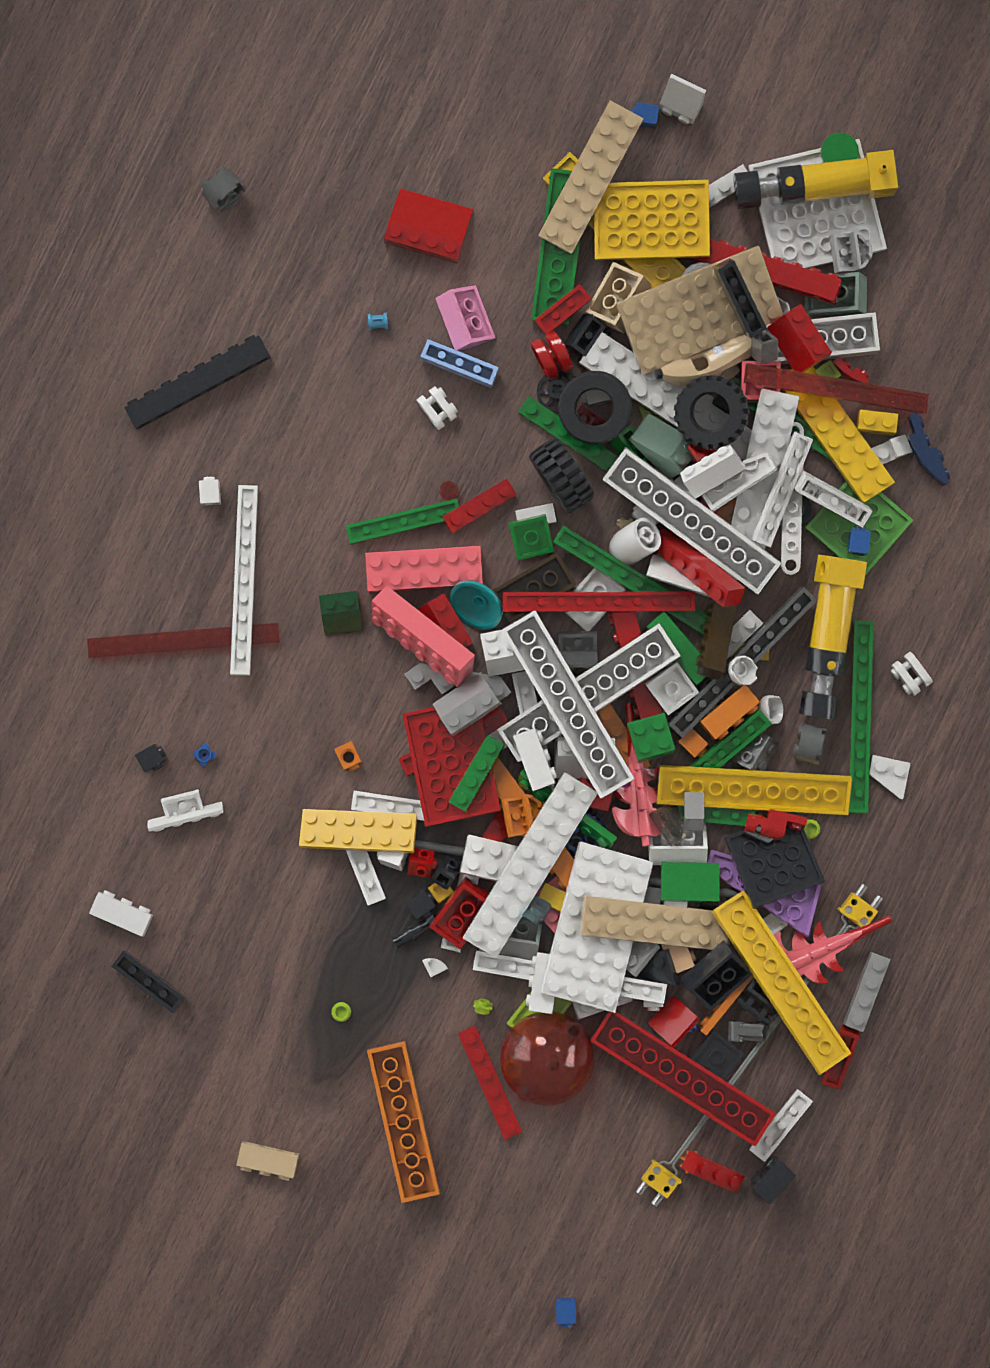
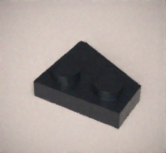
M669 948L656 952L641 970L639 977L671 986L679 985L680 981Z

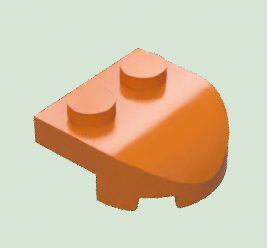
M524 794L522 796L501 799L508 838L526 835L544 806L533 795Z

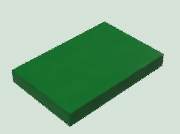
M661 862V901L719 902V863Z

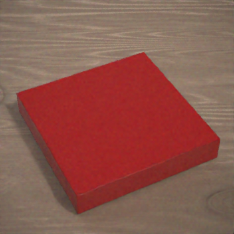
M673 995L648 1024L674 1048L700 1019Z

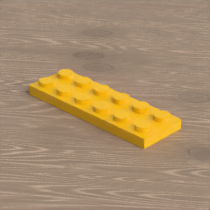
M303 809L299 847L414 853L418 816L417 814Z

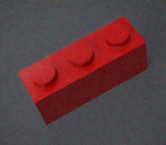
M689 1150L681 1168L689 1173L736 1194L745 1178L744 1175L734 1169Z

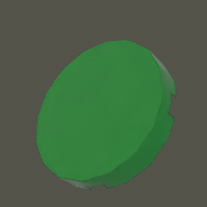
M843 132L828 136L820 150L821 159L824 163L857 159L859 155L856 140Z

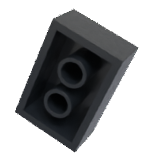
M723 940L683 975L681 980L689 992L712 1011L745 982L752 973L741 956Z

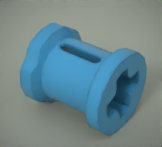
M387 313L383 315L368 314L369 331L375 328L388 330Z

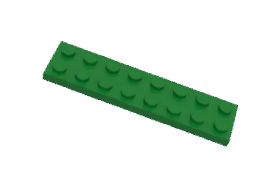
M551 168L544 223L572 171ZM581 237L572 254L544 239L541 240L531 321H535L536 318L574 289ZM568 318V319H567L565 322H563L562 324H563V325H569V323H570V318Z

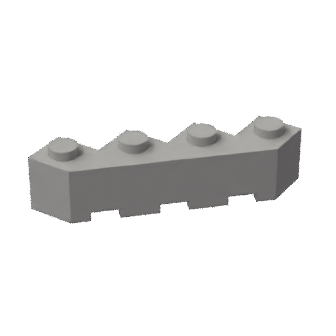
M419 663L404 674L415 691L431 680L442 696L456 687L454 684H449L439 672H434L428 664ZM472 672L463 683H465L478 673ZM483 674L500 701L511 694V691L501 677H489L487 674Z

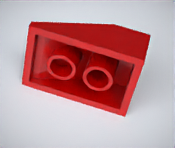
M465 876L429 927L461 949L467 942L463 939V936L489 893Z

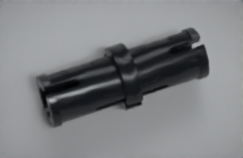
M424 919L412 927L408 926L407 930L393 936L392 939L399 948L412 939L416 940L419 935L431 930L427 920Z

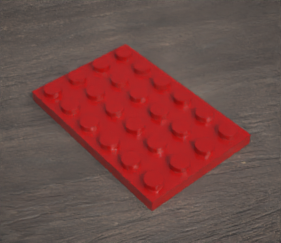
M435 707L402 714L425 827L501 811L493 768H491L466 812L449 802L486 738L482 718L453 736L440 719Z

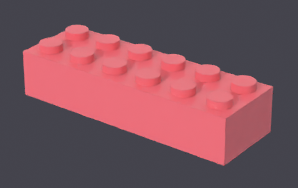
M480 546L365 553L368 593H380L386 586L397 592L453 588L462 581H475L483 584Z
M386 586L371 601L372 622L386 630V633L391 638H396L400 641L405 649H410L415 653V656L420 661H425L429 664L434 672H439L444 676V679L449 684L459 687L473 672L475 655L391 588Z

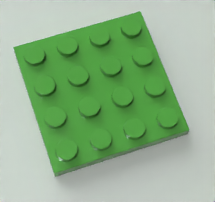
M845 481L839 490L860 501L847 481ZM882 492L864 503L872 510L871 515L863 526L866 527V530L871 531L869 551L866 556L847 553L849 531L859 525L826 507H823L805 529L839 558L867 562L866 575L913 521L911 517Z

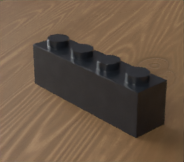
M728 258L713 266L712 268L744 334L752 338L767 330L735 261Z
M126 950L122 951L111 966L171 1013H175L186 999L184 994Z

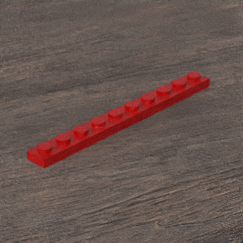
M503 592L502 612L695 611V592Z

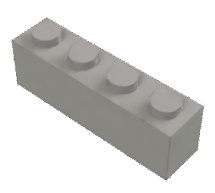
M873 952L869 953L845 1016L844 1025L862 1032L864 1031L891 959Z

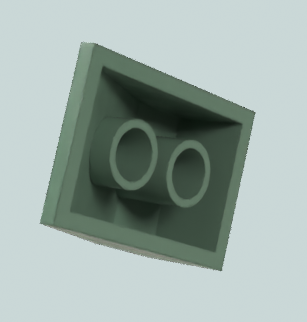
M860 272L836 274L842 280V285L835 305L805 296V311L808 315L847 316L866 314L867 277Z
M651 414L644 418L629 439L657 470L668 479L680 474L692 459L688 450V445H692V443L683 438V434Z

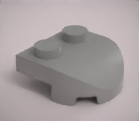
M853 231L851 233L832 234L829 236L835 273L855 272L866 267L872 258L871 243L869 240H865L860 232Z

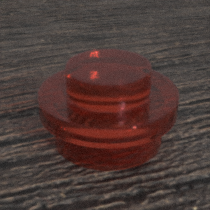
M451 481L444 482L439 489L440 496L445 500L455 499L458 495L457 485Z

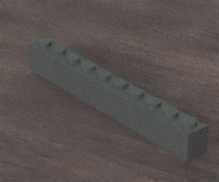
M800 586L726 662L725 672L720 679L710 678L699 690V693L690 699L667 722L668 726L683 738L736 684L728 674L730 662L737 656H747L756 664L808 611L817 599L805 587Z

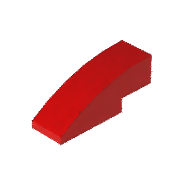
M842 1024L838 1034L851 1054L826 1070L821 1084L838 1090L841 1087L860 1036L859 1030Z

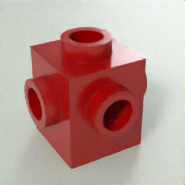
M414 848V853L410 854L407 874L430 878L431 871L436 870L437 859H434L435 851Z

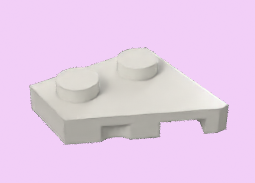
M872 755L869 775L895 794L896 797L903 799L910 763Z

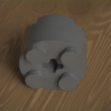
M221 167L211 180L207 179L201 186L203 188L202 195L218 213H221V209L227 211L242 198L240 193L242 191L245 193L246 186L230 169Z
M805 723L804 726H799L797 736L800 741L799 744H795L793 751L796 761L819 766L820 762L817 759L821 760L826 740L823 733L827 734V728Z

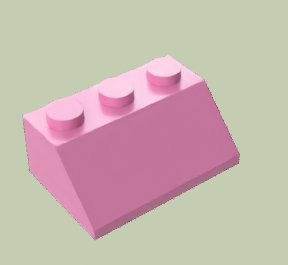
M476 285L450 289L435 298L455 350L469 349L496 338Z

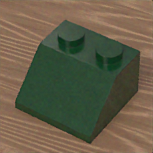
M357 591L319 596L325 635L363 630Z

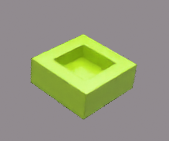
M831 360L815 370L825 386H828L841 376Z

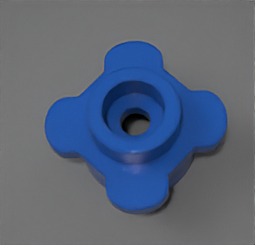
M205 743L202 744L201 748L193 752V757L200 761L201 766H207L211 759L214 760L216 758V753L212 752L209 749V745Z

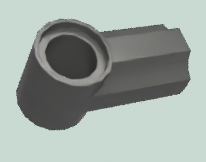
M728 1021V1041H765L767 1036L766 1025Z

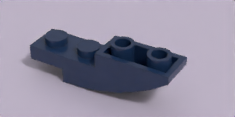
M917 413L909 415L908 421L913 434L909 435L907 440L915 458L927 474L942 486L947 485L950 475L948 469L943 467L942 461H944L941 450L938 451L937 446L929 449L931 444L928 435H924L922 417H918Z

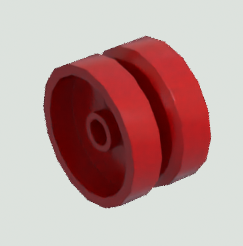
M555 331L545 335L548 347H546L541 339L530 343L533 353L548 380L558 376L556 364L563 372L573 368L568 351Z

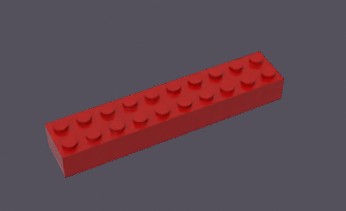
M616 1011L615 1013H607L591 1039V1042L755 1147L776 1115L774 1111Z

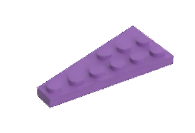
M711 850L707 863H719V879L739 892L745 891L731 855ZM822 884L761 907L808 937Z

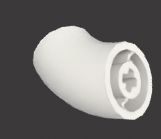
M647 518L635 520L613 536L609 545L610 555L628 566L636 564L642 558L659 549L661 544L659 530Z

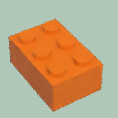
M743 685L701 720L699 725L713 741L716 738L720 741L729 733L727 731L729 727H737L744 721L742 717L745 714L749 716L759 708L757 704L760 701L746 685Z

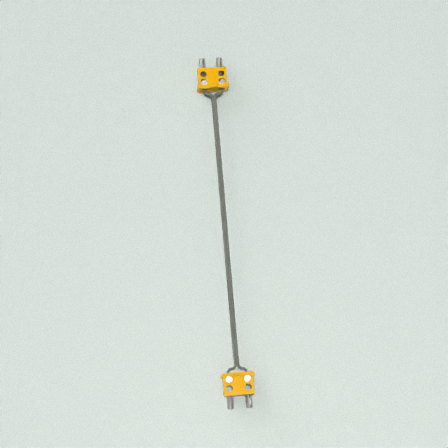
M862 884L856 893L851 892L842 906L837 908L842 914L841 919L844 922L843 928L837 935L845 933L849 928L857 929L870 924L878 913L876 908L883 900L882 897L877 895L871 905H869L860 898L866 891L867 886ZM852 899L855 900V903L853 905L851 904ZM844 916L851 920L853 923H855L857 926H847V921L844 919ZM807 977L804 979L806 985L810 982V979ZM780 1015L776 1017L768 1028L765 1041L757 1043L729 1081L731 1085L735 1084L782 1020ZM704 1115L670 1162L661 1161L659 1163L656 1160L651 1161L652 1164L641 1177L643 1180L642 1184L636 1190L639 1195H642L646 1188L651 1186L659 1192L652 1201V1204L657 1207L664 1197L668 1198L678 1183L681 1184L682 1181L677 1176L678 1170L675 1168V1164L710 1117ZM662 1164H672V1168L675 1171V1174H673L671 1171L665 1168ZM649 1175H653L652 1179H648ZM668 1186V1190L664 1191V1187Z

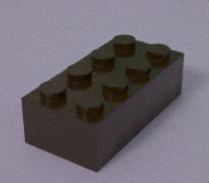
M558 552L492 591L497 595L502 604L503 592H569L576 588L577 585ZM503 612L510 625L531 613Z

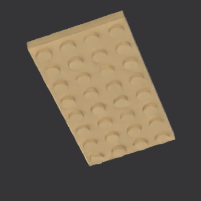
M755 246L728 257L735 261L765 325L771 324L780 318L783 313L760 247ZM726 259L616 303L642 375L660 369L672 361L687 358L730 339L744 335L741 325L712 268Z

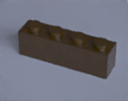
M715 600L708 604L705 611L707 621L704 622L702 627L704 637L701 638L699 643L701 652L695 663L698 666L697 674L719 680L724 674L737 605L722 607Z

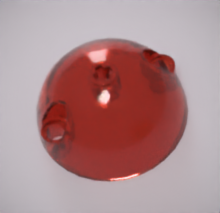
M554 1011L552 1014L537 1012L524 1017L511 1028L502 1045L500 1065L506 1083L521 1100L536 1105L554 1106L573 1099L585 1088L594 1068V1050L588 1033L574 1018ZM572 1025H576L577 1031L574 1034H569V1028ZM550 1063H556L557 1066L555 1068L551 1067ZM523 1086H528L529 1091L524 1095L520 1094V1089Z

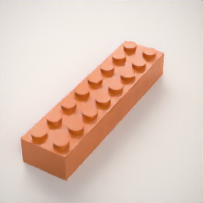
M406 1041L368 1049V1058L401 1203L439 1195L440 1189Z

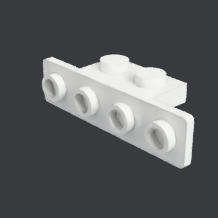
M199 790L162 798L161 803L165 816L148 820L149 832H158L166 827H178L183 823L197 822L205 817H217L223 813V804L218 802L203 806Z

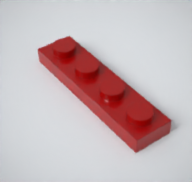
M505 479L444 515L442 519L452 534L517 494L508 479Z

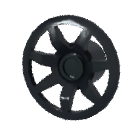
M558 371V379L553 381L548 380L546 375H544L537 386L536 393L540 404L552 412H558V409L551 408L549 405L554 400L559 402L560 395L567 385L562 381V376L567 377L569 380L573 379L569 374ZM546 381L548 389L540 391L542 383ZM540 394L549 395L550 398L546 404L542 401Z

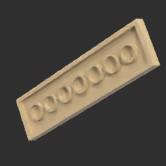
M611 100L609 101L538 237L570 254L573 253L644 118Z
M584 896L580 935L713 950L723 940L730 945V939L711 910Z

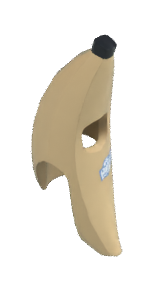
M742 335L687 358L672 361L661 369H656L654 372L657 380L662 379L671 385L681 388L689 384L693 379L706 375L722 376L730 380L740 372L737 364L751 356L752 338Z

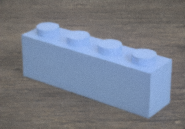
M427 339L421 354V361L489 388L493 387L499 372V367L429 339Z

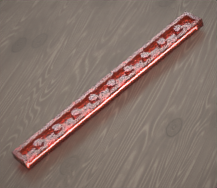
M747 363L745 366V384L922 414L927 413L929 394L751 363Z
M278 623L252 625V645L280 642ZM232 627L87 639L88 658L231 647Z

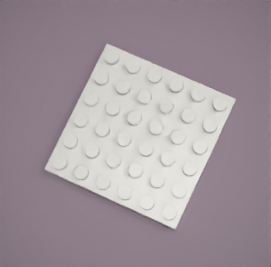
M856 139L859 148L857 159L864 158L860 139ZM821 148L751 164L748 166L749 171L757 170L760 179L775 177L777 175V167L824 162L821 159ZM867 194L805 201L804 203L781 205L778 197L762 198L761 206L758 207L770 258L777 256L790 264L797 262L806 269L833 263L829 236L832 234L851 233L853 231L860 232L865 240L870 241L873 253L887 249L875 199H867Z

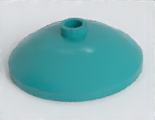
M462 581L457 583L450 592L452 608L456 615L469 626L486 630L494 628L501 621L503 616L502 604L497 595L484 584L475 581Z

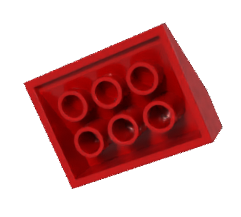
M400 188L385 232L384 242L458 264L473 209Z

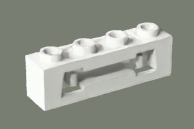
M804 470L795 484L794 488L800 494L862 528L872 513L869 506Z

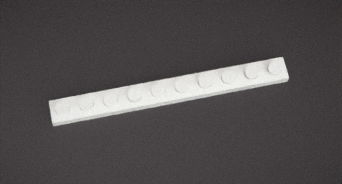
M238 485L230 674L250 676L258 504V486Z
M476 951L473 970L527 980L530 979V975L534 976L535 968L531 967L532 960L498 955L495 958L481 951ZM624 977L620 996L664 1004L667 984Z

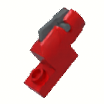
M770 809L767 813V818L764 817L765 815L748 814L744 832L749 836L770 843L773 839L779 840L783 838L786 825L796 831L804 829L808 818Z

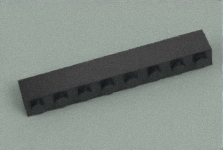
M252 335L244 340L245 343L239 346L235 344L228 348V352L223 355L221 353L211 357L210 362L206 364L204 362L199 363L194 367L195 370L189 373L185 371L177 376L178 379L162 383L160 385L161 388L156 391L154 389L144 393L143 398L139 400L135 398L127 403L128 406L124 408L134 427L138 430L269 360L271 357L260 336L255 337V335Z

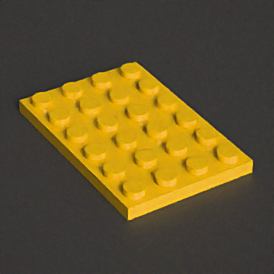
M709 180L609 183L594 211L595 260L710 257Z

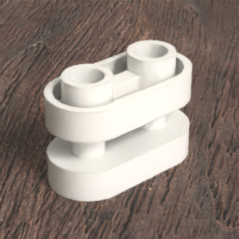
M434 386L429 390L431 396L428 399L422 395L416 401L434 426L440 430L445 426L442 422L445 418H448L450 421L457 418L456 413L458 410L452 402L448 404L445 400L447 396L442 388L439 387L437 389ZM435 402L442 410L438 415L431 406Z
M908 652L904 655L905 663L901 664L899 661H896L891 665L893 668L891 673L897 680L901 679L904 683L902 687L908 695L912 694L915 696L921 691L918 687L920 684L923 683L927 687L933 681L917 658L911 652ZM909 668L917 675V678L914 680L907 672Z

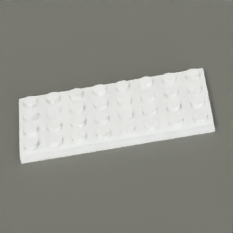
M584 842L578 843L540 993L615 1013L633 941L580 935L584 896L643 903L653 862Z

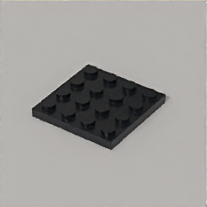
M790 812V813H789V814H793V815H797V816H798L797 812ZM786 825L783 838L779 840L773 839L770 843L749 836L744 830L724 838L753 909L825 882L804 829L796 831Z

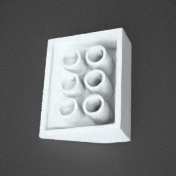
M659 554L652 555L646 577L710 597Z

